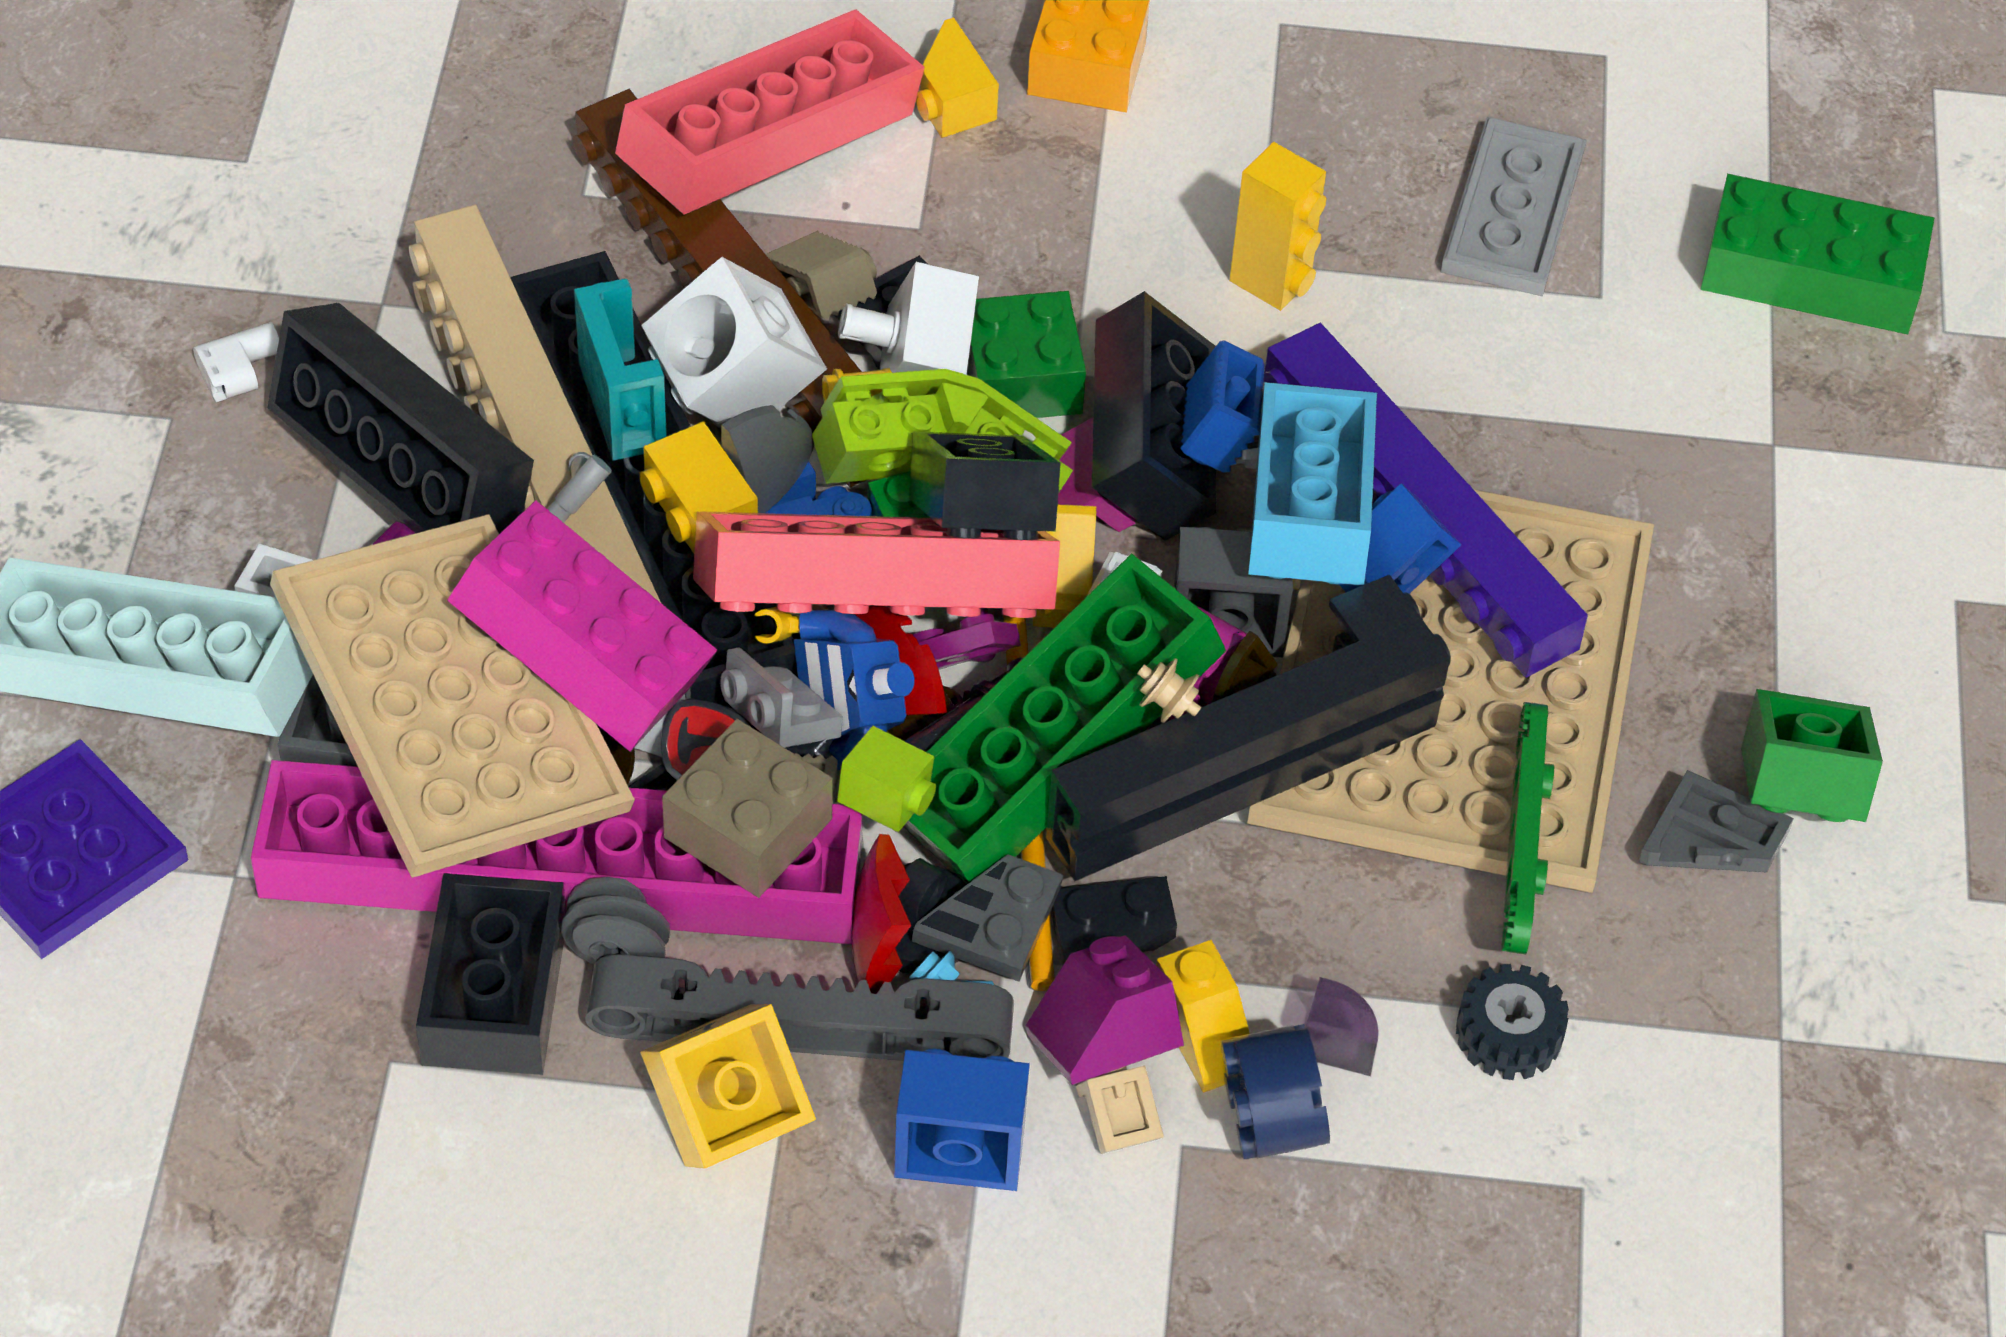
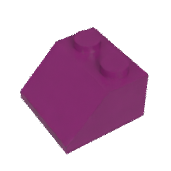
M1126 935L1100 938L1094 941L1089 948L1071 953L1025 1025L1027 1036L1072 1085L1184 1046L1173 982Z

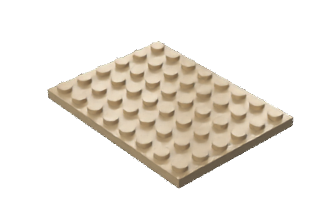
M1474 490L1588 614L1580 650L1526 678L1512 662H1508L1500 656L1492 639L1477 623H1472L1466 618L1459 602L1443 585L1435 583L1429 575L1410 595L1418 606L1420 617L1433 634H1439L1444 639L1451 656L1445 685L1442 686L1444 696L1441 701L1436 726L1250 806L1247 824L1506 876L1514 770L1517 762L1516 743L1519 738L1517 734L1518 731L1524 732L1522 728H1519L1522 706L1524 702L1548 705L1545 763L1554 764L1555 769L1550 799L1542 798L1538 859L1548 860L1546 884L1593 893L1598 872L1654 524ZM1301 579L1280 674L1332 653L1335 636L1344 632L1338 623V618L1329 607L1331 598L1346 593L1339 584Z

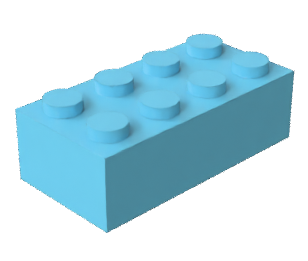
M1265 382L1258 441L1249 575L1268 576L1274 579L1291 578L1323 581L1336 585H1364L1372 522L1377 393Z

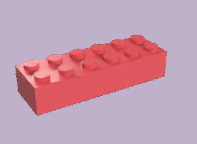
M855 9L625 104L615 154L685 215L912 115L925 67Z
M697 511L693 580L714 602H720L721 609L736 612L755 610V603H777L778 610L791 613L811 612L812 604H834V611L846 614L868 613L869 605L890 606V612L900 615L925 614V607H946V613L974 617L981 615V608H1002L1003 615L1017 618H1032L1036 616L1037 609H1055L1060 541L1046 531H1038V538L1035 540H1016L1003 537V530L982 529L981 537L979 538L952 537L946 534L947 528L936 525L935 521L931 518Z

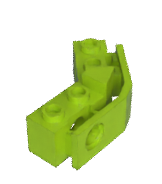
M949 369L841 376L820 410L823 418L812 434L826 484L882 479L909 472L911 470L913 431L993 435L1017 434L1022 436L1026 430L1036 437L1033 441L1035 445L1058 461L1072 443L979 378ZM882 389V392L871 396L870 390ZM1059 461L1061 463L1059 492L1073 472L1071 468Z

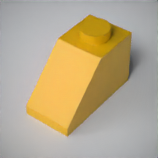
M955 18L944 20L923 63L925 68L920 83V91H918L916 105L921 117L925 121H931L941 138L997 120L999 83Z
M1058 504L1056 532L1046 531L1060 541L1055 609H1037L1036 616L1033 617V627H1051L1054 629L1087 597L1093 580L1096 506Z
M1208 940L1157 958L1156 966L1173 982L1184 1046L1179 1047L1203 1093L1225 1085L1224 1073H1226L1220 1041L1250 1034L1238 987L1213 941Z

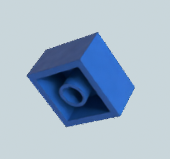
M928 1049L923 1052L905 1050L896 1113L894 1178L1017 1191L1025 1129L1030 1063L1014 1062L1003 1056H989L986 1058L958 1056L940 1049Z

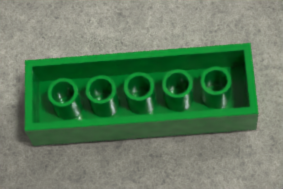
M1131 553L927 751V753L934 756L931 782L936 784L935 794L926 811L921 816L913 814L903 828L967 885L1009 854L1016 857L1047 827L1053 769L1144 732L1162 715L1163 708L1154 701L1143 707L1139 705L1145 694L1139 691L1145 679L1137 673L1144 664L1151 670H1154L1160 662L1167 666L1176 658L1178 661L1175 673L1185 680L1195 674H1198L1200 677L1227 651L1211 618Z

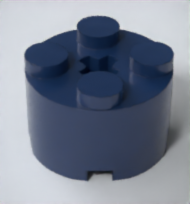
M1305 1024L1291 1025L1220 1041L1226 1073H1224L1225 1086L1230 1108L1236 1109L1239 1124H1236L1243 1160L1250 1158L1258 1159L1330 1144L1326 1106L1322 1107L1319 1088L1322 1086L1312 1040L1308 1029L1305 1028Z

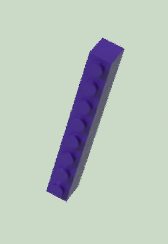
M1321 322L1268 347L1263 382L1377 393L1372 505L1381 495L1393 491L1402 483L1427 505L1460 542L1461 546L1434 570L1430 577L1438 585H1443L1459 602L1462 612L1469 621L1477 623L1492 639L1496 650L1504 660L1512 662L1527 678L1580 650L1588 614Z

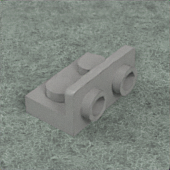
M741 648L728 649L726 670L721 676V690L724 700L764 736L784 748L841 737L843 716L790 670L774 666L763 668Z

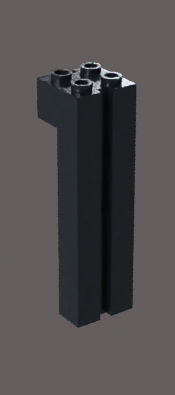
M1387 575L1331 598L1329 607L1338 618V623L1344 630L1343 633L1335 636L1332 653L1203 706L1195 716L1190 713L1184 714L1178 719H1172L1053 769L1046 839L1074 882L1435 727L1444 696L1442 686L1445 685L1451 656L1444 639L1439 634H1433L1420 617L1418 606L1413 597L1407 592L1403 593L1392 577Z

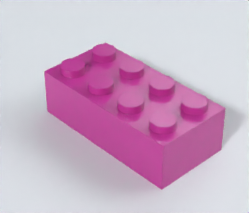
M537 500L473 559L447 599L448 602L629 751L647 735L690 689L717 652L714 646Z

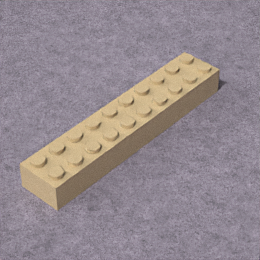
M477 205L414 221L417 244L409 246V253L414 270L421 279L413 282L414 293L421 312L430 311L433 317L430 320V327L437 349L439 351L447 349L450 355L447 358V366L452 383L456 389L464 387L467 396H464L465 405L534 460L524 511L535 500L547 509L555 501V496L571 479V472L568 467L569 459L578 452H585L592 456L589 446ZM603 481L577 512L571 514L564 523L660 602L605 481Z

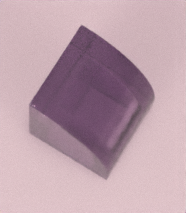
M1320 977L1306 1024L1317 1063L1371 1077L1379 1034L1378 1023L1373 1010L1355 990L1340 982Z

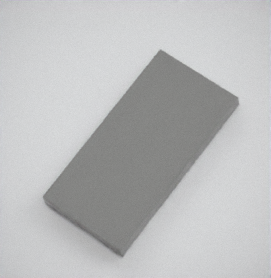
M1487 117L1444 254L1441 273L1543 297L1587 140Z

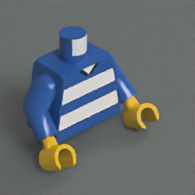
M777 607L759 610L755 613V616L769 615L775 619L777 624L775 634L755 636L761 643L768 644L782 641L790 637L792 633H800L801 639L794 640L798 678L843 716L841 737L834 738L830 746L831 754L838 760L837 771L841 770L842 761L872 726L887 732V730L904 723L906 718L904 696L909 695L913 690L915 678L911 668L907 664L900 662L898 645L894 640L876 638L874 629L855 614L840 613L834 610H812L811 612L800 613V616H792L790 612L780 611Z

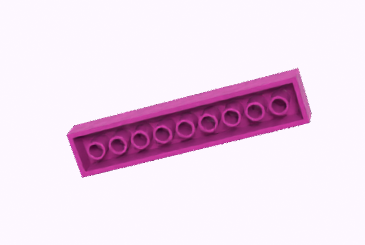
M272 760L252 849L251 862L258 898L437 912L443 873L564 882L567 909L568 897L575 886L592 878L614 877L626 879L638 887L646 897L647 904L661 912L670 923V930L852 944L853 910L862 853L863 814L843 804H832V820L760 898L665 839L662 796L667 791L629 788L635 799L630 812L411 878L358 767Z

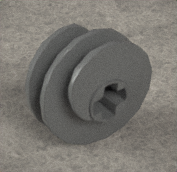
M601 877L588 879L575 886L567 900V909L563 916L561 933L567 946L580 958L594 965L600 958L609 955L665 958V945L670 938V923L661 912L647 904L646 897L638 887L626 879Z

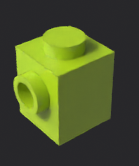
M872 726L842 761L837 802L899 833L912 815L921 816L933 799L936 790V784L931 782L934 756Z

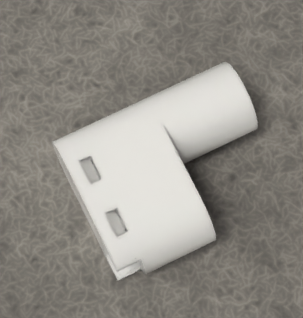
M272 322L193 347L198 368L215 402L258 389L257 378L251 362L277 354L279 337Z

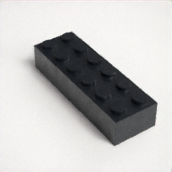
M340 303L284 311L267 408L413 532L420 533L489 514L500 534L523 513L534 463L530 456Z

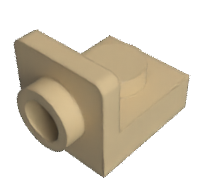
M1145 1065L1128 1070L1125 1066L1088 1079L1076 1086L1079 1098L1086 1096L1101 1154L1164 1137Z

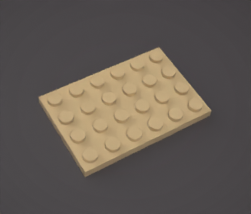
M489 514L273 571L270 582L274 594L411 878L630 812L635 800L596 723L447 601L473 559L499 535Z

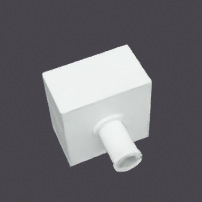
M915 262L888 305L887 314L854 307L846 303L839 322L838 337L840 339L847 338L882 346L880 370L882 368H890L891 372L894 373L949 369L967 375L979 276Z

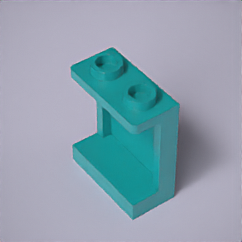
M620 279L601 282L574 289L579 365L612 460L644 454L643 446L666 437L664 374L658 359L627 366L624 365V362L635 358L632 289L629 280Z

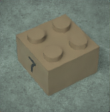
M736 719L662 796L664 838L760 898L832 820L833 778L744 722Z

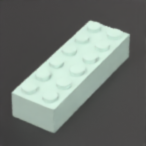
M10 557L0 572V692L280 737L313 675L276 597Z

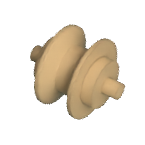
M1176 658L1167 666L1160 662L1154 670H1151L1144 664L1137 673L1145 679L1139 690L1145 696L1139 705L1143 707L1154 701L1163 708L1162 723H1165L1171 715L1178 719L1185 710L1195 716L1201 709L1193 701L1199 692L1194 687L1199 675L1195 674L1184 680L1175 673L1178 661Z

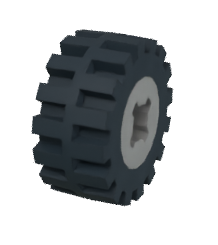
M1500 964L1498 973H1495L1489 967L1482 971L1480 980L1474 976L1468 983L1458 1012L1456 1034H1459L1458 1045L1461 1051L1469 1050L1467 1060L1473 1066L1482 1062L1485 1064L1484 1073L1493 1076L1496 1070L1502 1071L1503 1079L1514 1080L1515 1073L1521 1072L1523 1079L1534 1077L1536 1067L1543 1073L1550 1067L1552 1059H1557L1567 1029L1569 1008L1567 1000L1561 1001L1563 991L1557 984L1549 987L1550 977L1543 972H1540L1535 977L1530 975L1531 967L1521 965L1520 971H1512L1511 964ZM1507 1015H1513L1510 1020H1506Z

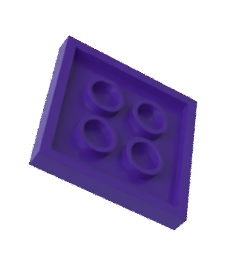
M81 739L0 791V916L41 960L189 860L186 846Z

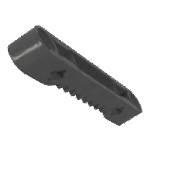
M609 955L600 958L594 964L585 1018L587 1025L593 1031L607 1037L664 1042L750 1004H772L790 1052L904 1061L905 1050L923 1052L928 1049H940L958 1056L977 1058L1003 1056L1008 1058L1011 1049L1014 999L1006 989L997 985L937 979L911 980L901 985L895 993L891 982H884L878 994H871L866 980H860L853 992H847L842 978H836L829 990H822L818 976H812L805 988H798L793 974H787L781 986H774L768 972H763L756 984H750L746 972L742 970L738 971L731 983L725 982L721 969L715 968L708 978L704 969L694 962L683 959ZM679 978L685 980V988L679 987ZM921 997L926 998V1006L920 1007ZM675 1019H680L681 1024L677 1025ZM917 1038H923V1043H917Z

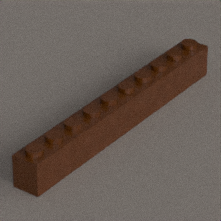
M630 88L575 111L577 134L573 136V145L579 159L584 164L590 163L599 174L601 184L606 193L611 197L616 196L625 207L631 224L637 230L643 229L652 240L653 248L659 259L663 263L669 262L677 271L683 288H686L718 259L724 257L782 289L827 368L826 371L784 405L787 410L792 409L809 424L813 434L823 418L820 410L824 404L822 392L823 376L832 375L834 369H841L843 374L862 371L721 199L684 215L615 154L625 104L638 99ZM866 480L846 483L851 488Z

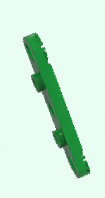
M1528 702L1523 703L1519 721V728H1522L1524 732L1518 731L1517 734L1519 738L1516 743L1517 762L1514 770L1503 911L1504 917L1508 920L1503 922L1501 951L1524 955L1527 954L1530 943L1535 894L1543 895L1546 885L1548 860L1538 859L1542 798L1550 799L1555 769L1554 764L1545 763L1548 705Z

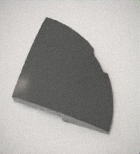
M773 405L762 406L743 412L721 424L722 448L757 496L758 513H766L792 488L806 467L814 448L812 430L809 424L792 409L787 411L792 417L789 418L781 417L780 411Z

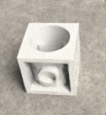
M724 257L718 259L641 325L652 344L648 348L652 359L659 360L662 370L668 373L674 384V387L671 388V393L676 402L689 414L697 412L709 418L719 428H721V424L754 408L773 405L779 410L827 370L782 289Z

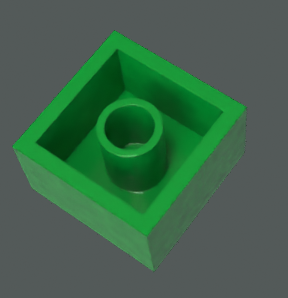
M1069 291L976 299L967 375L979 378L1036 418L1083 414L1086 368Z
M1756 689L1741 746L1751 804L1760 805L1762 808L1775 813H1786L1794 810L1817 814L1819 817L1831 822H1845L1848 819L1866 822L1883 763L1870 707Z

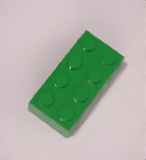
M1727 173L1701 290L1908 335L1922 292L1935 217Z

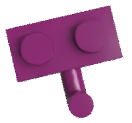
M981 608V615L967 617L961 620L960 630L945 634L944 629H930L912 634L917 639L919 645H929L939 670L968 661L989 662L994 659L996 653L1021 646L1017 624L994 621L993 614H989L988 608Z

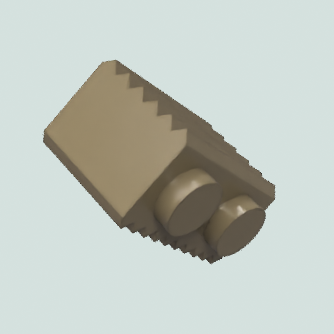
M813 232L766 254L813 313L826 320L829 319L831 314L838 316L840 309L843 310L846 303L856 307L858 301L865 303L868 297L874 299L877 294L873 280L876 278L877 272L869 253L862 249V247L858 248L857 245L853 246L852 243H844L842 240L834 239L833 236L824 235L823 232Z

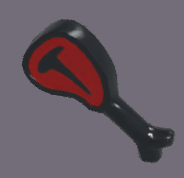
M696 698L678 701L668 711L663 723L660 745L662 761L667 772L678 780L736 719L750 727L752 725L735 710L717 702ZM833 739L785 747V749L793 754L798 753L801 757L810 754L813 758H816L821 754L827 759L833 756L830 752Z

